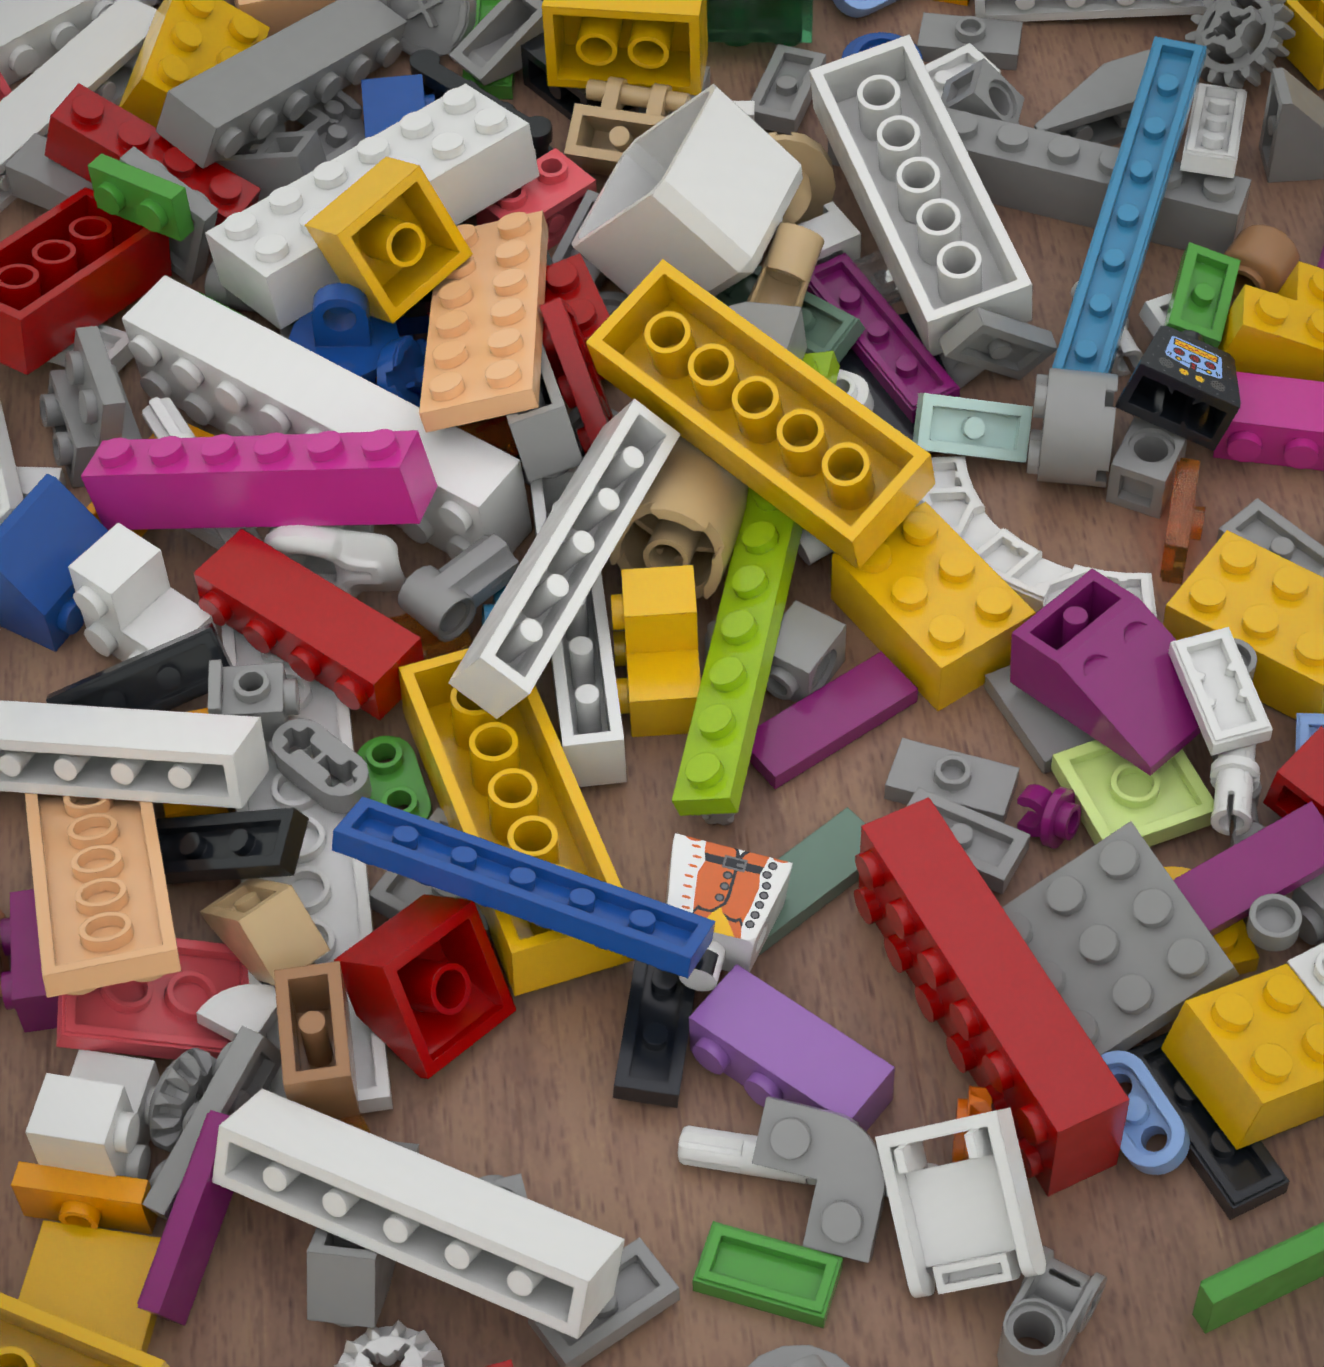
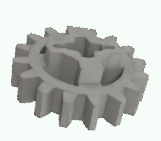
M1202 0L1207 10L1203 15L1192 14L1190 19L1198 25L1197 30L1185 34L1187 42L1207 46L1206 59L1200 75L1206 82L1212 85L1225 87L1228 85L1232 88L1242 89L1244 81L1248 80L1257 87L1261 85L1260 73L1264 70L1272 73V68H1277L1273 62L1277 56L1288 57L1290 51L1282 44L1284 40L1295 37L1296 31L1286 24L1294 17V12L1284 5L1286 0Z

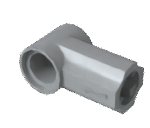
M495 533L490 537L484 535L439 570L428 565L414 571L401 587L398 594V604L400 608L443 642L452 641L459 637L472 623L477 607L509 583L519 566V561L512 554L508 544Z

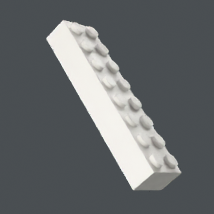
M166 275L122 317L130 342L128 347L135 358L141 376L140 384L144 391L151 398H170L176 407L184 410L193 421L200 425L210 424L231 436L266 435L275 432L283 434H315L324 431L346 433L372 432L379 429H389L392 431L418 430L438 487L420 524H395L402 528L414 541L421 544L428 542L445 551L453 559L484 535L490 537L494 533L508 544L513 553L532 531L521 460L456 426L426 433L419 415L418 406Z

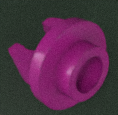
M1031 784L1017 798V804L1034 810L1027 811L1017 823V829L1030 834L1031 837H1040L1043 846L1056 849L1064 840H1071L1076 834L1081 820V806L1075 804L1073 790L1059 787L1052 793L1041 785Z

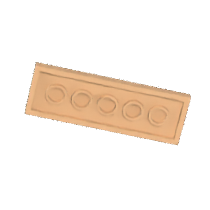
M543 210L529 214L514 212L503 216L499 221L477 226L471 224L457 226L473 255L432 291L419 415L426 433L539 408L544 321L540 305L545 303L549 230Z
M25 793L41 968L47 998L65 994L84 995L100 987L130 981L149 982L165 974L180 972L181 965L153 802Z

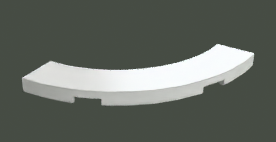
M965 456L931 457L935 485L922 498L923 503L926 501L1036 613L1090 569H1094L1077 564L1074 565L1073 569L1046 560L1042 558V551L1025 543L1006 528H998L985 513V506L973 488L967 471ZM1094 569L1139 597L1157 618L1151 573H1124Z

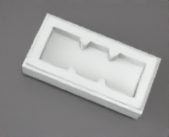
M1229 627L1170 642L1168 654L1211 756L1271 739L1272 726Z

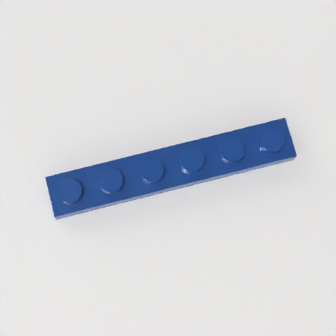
M363 796L333 830L332 851L687 979L713 939L714 920Z

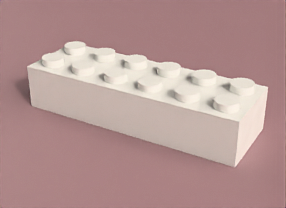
M910 34L809 70L813 109L922 343L932 356L943 353L939 338L956 325L963 315L971 312L976 307L1025 323L1032 321V283Z
M467 84L447 91L443 97L416 112L405 115L394 125L374 136L361 140L352 149L331 161L319 164L310 173L287 186L274 190L268 197L242 212L230 215L224 222L205 232L220 284L280 330L312 311L314 295L320 288L327 284L341 283L308 232L305 224L386 156L420 165L457 226L540 176L529 123Z

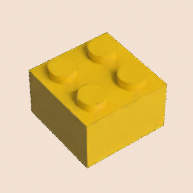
M387 156L305 224L308 232L340 282L357 287L366 295L369 302L370 316L392 324L473 255L420 165Z
M1288 964L1184 1002L1161 1049L1236 1150L1324 1115V1009Z

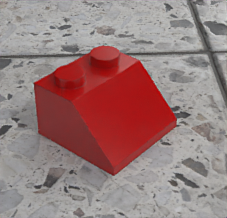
M424 894L334 959V962L340 961L346 992L356 1016L420 1078H431L516 1011L515 1004L475 902L468 899Z

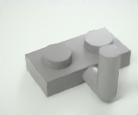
M979 307L963 315L956 325L939 338L943 353L939 355L948 375L960 389L984 370L1020 380L1058 349L1051 331Z

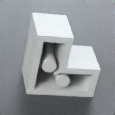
M120 523L113 526L68 566L75 589L73 598L82 612L86 626L84 635L89 644L103 656L108 657L112 654L123 662L210 623L213 624L217 632L216 624L213 623L211 615L201 610L199 605L170 587L161 549Z
M79 1049L70 1076L46 1073L25 1132L38 1164L112 1177L119 1175L146 1179L151 1161V1150L148 1146L151 1138L148 1113L154 1089L160 1079L155 1061Z

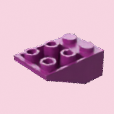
M1090 569L1012 632L1010 683L1151 776L1201 733L1168 654L1170 642L1176 641V639L1139 597L1096 570Z

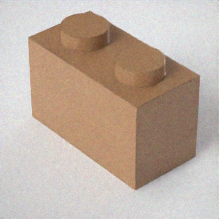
M340 961L274 970L283 1086L287 1099L335 1119L360 1115L349 1002Z

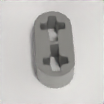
M298 718L285 722L274 732L271 743L277 769L323 808L333 813L346 814L362 796L370 799L372 788L367 763L361 756L320 724L310 719ZM296 745L300 749H305L311 745L313 758L299 749L290 753V748ZM330 773L342 782H347L353 778L354 784L348 787L343 783H339L333 787Z

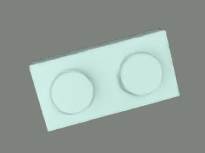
M918 393L913 442L929 452L1026 463L1033 406Z

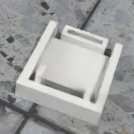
M1011 1107L875 1137L907 1284L914 1298L933 1295L935 1292V1282L939 1295L1013 1281L1020 1277L1021 1272L1025 1277L1045 1273V1255ZM968 1131L964 1138L969 1159L928 1168L923 1146L924 1140Z

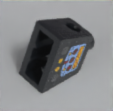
M1160 326L1118 398L1115 407L1214 451L1241 405L1235 359L1229 353L1205 343L1204 338L1195 331H1178L1169 326Z

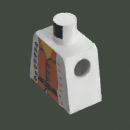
M675 833L668 872L666 904L715 921L712 942L688 979L679 976L680 981L685 986L697 991H711L717 986L721 970L730 972L738 964L748 972L751 971L784 906L793 863Z

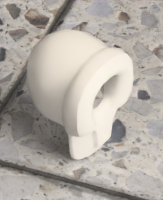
M288 525L271 527L264 539V543L355 598L363 591H400L402 585L407 580L401 570L397 544L386 535L373 533L374 525Z

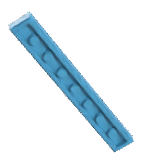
M1154 37L1052 368L1111 373L1206 59L1207 46Z

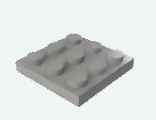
M1131 821L1002 907L1100 1055L1110 1051L1129 1050L1177 1018L1186 1000L1224 987L1240 976Z

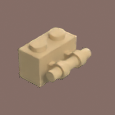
M611 76L607 81L589 79L586 86V99L601 101V107L574 104L564 154L587 173L610 176L623 152L641 134L663 120L669 112H674L691 100V95L689 93L672 91V87L665 84L654 83L652 88L629 85L627 79ZM625 105L647 108L645 114L624 111L622 109Z

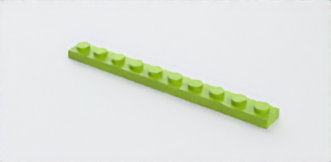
M834 351L804 355L803 361L836 385L840 365ZM748 488L746 509L734 545L672 797V803L680 816L738 813L803 528L751 488Z

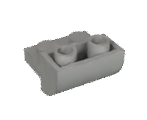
M98 326L78 327L75 329L73 351H67L65 355L66 369L50 371L48 394H41L39 400L43 426L52 427L54 433L52 444L55 462L57 466H65L72 488L85 486L81 475L103 440L120 437L128 440L142 439L116 366L111 364Z

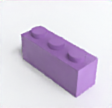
M738 964L731 969L689 1016L690 1051H692L695 1059L708 1071L718 1075L725 1073L744 1086L747 1094L762 1107L765 1105L766 1097L772 1096L844 1114L859 1122L858 1125L867 1131L893 1100L894 1066Z

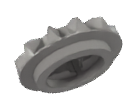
M191 1048L174 1060L161 1075L154 1089L148 1113L150 1137L156 1147L169 1152L173 1150L182 1134V1122L188 1109L196 1101L201 1100L215 1075L217 1059L211 1056L209 1052L200 1048Z

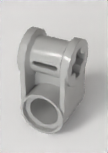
M1044 1245L1045 1273L1024 1277L1018 1294L1006 1312L997 1353L999 1367H1060L1078 1333L1084 1330L1091 1319L1104 1291L1107 1277L1098 1272L1089 1276L1054 1258V1250ZM1023 1337L1038 1339L1046 1347L1031 1349L1023 1346L1017 1340Z

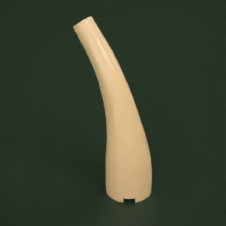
M780 223L747 302L798 306L802 308L808 285L825 242L824 239L816 232L792 223ZM679 436L611 553V565L617 563L620 570L693 565L696 599L702 596L708 599L716 591L732 557L746 509L749 487L682 436Z

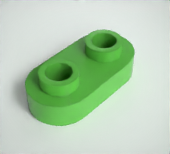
M379 736L362 745L357 754L367 763L372 788L370 799L392 807H400L403 804L408 805L409 807L403 811L429 819L433 814L431 801L412 746L407 741L395 736ZM392 759L387 763H379L382 760Z

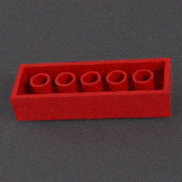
M927 797L862 825L860 853L855 856V863L859 873L858 889L854 890V900L858 911L867 924L876 923L884 936L885 951L892 966L898 973L906 971L915 985V997L924 1017L931 1023L936 1020L947 1036V1049L957 1069L961 1073L969 1071L978 1087L987 1089L992 1098V1111L1011 1107L1026 1177L1032 1178L1035 1176L1049 1197L1117 1165L1130 1099L931 799Z

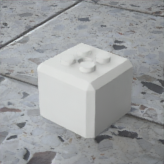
M713 83L641 134L630 144L620 157L571 244L573 248L628 296L664 259L715 297L752 274L762 261L763 254L778 225L782 222L783 216L803 179L802 166Z

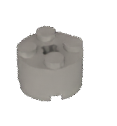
M1050 367L1048 375L1037 374L1033 418H1043L1042 430L1031 429L1027 459L1028 474H1037V481L1106 488V471L1109 472L1116 407H1113L1114 393L1118 391V374Z

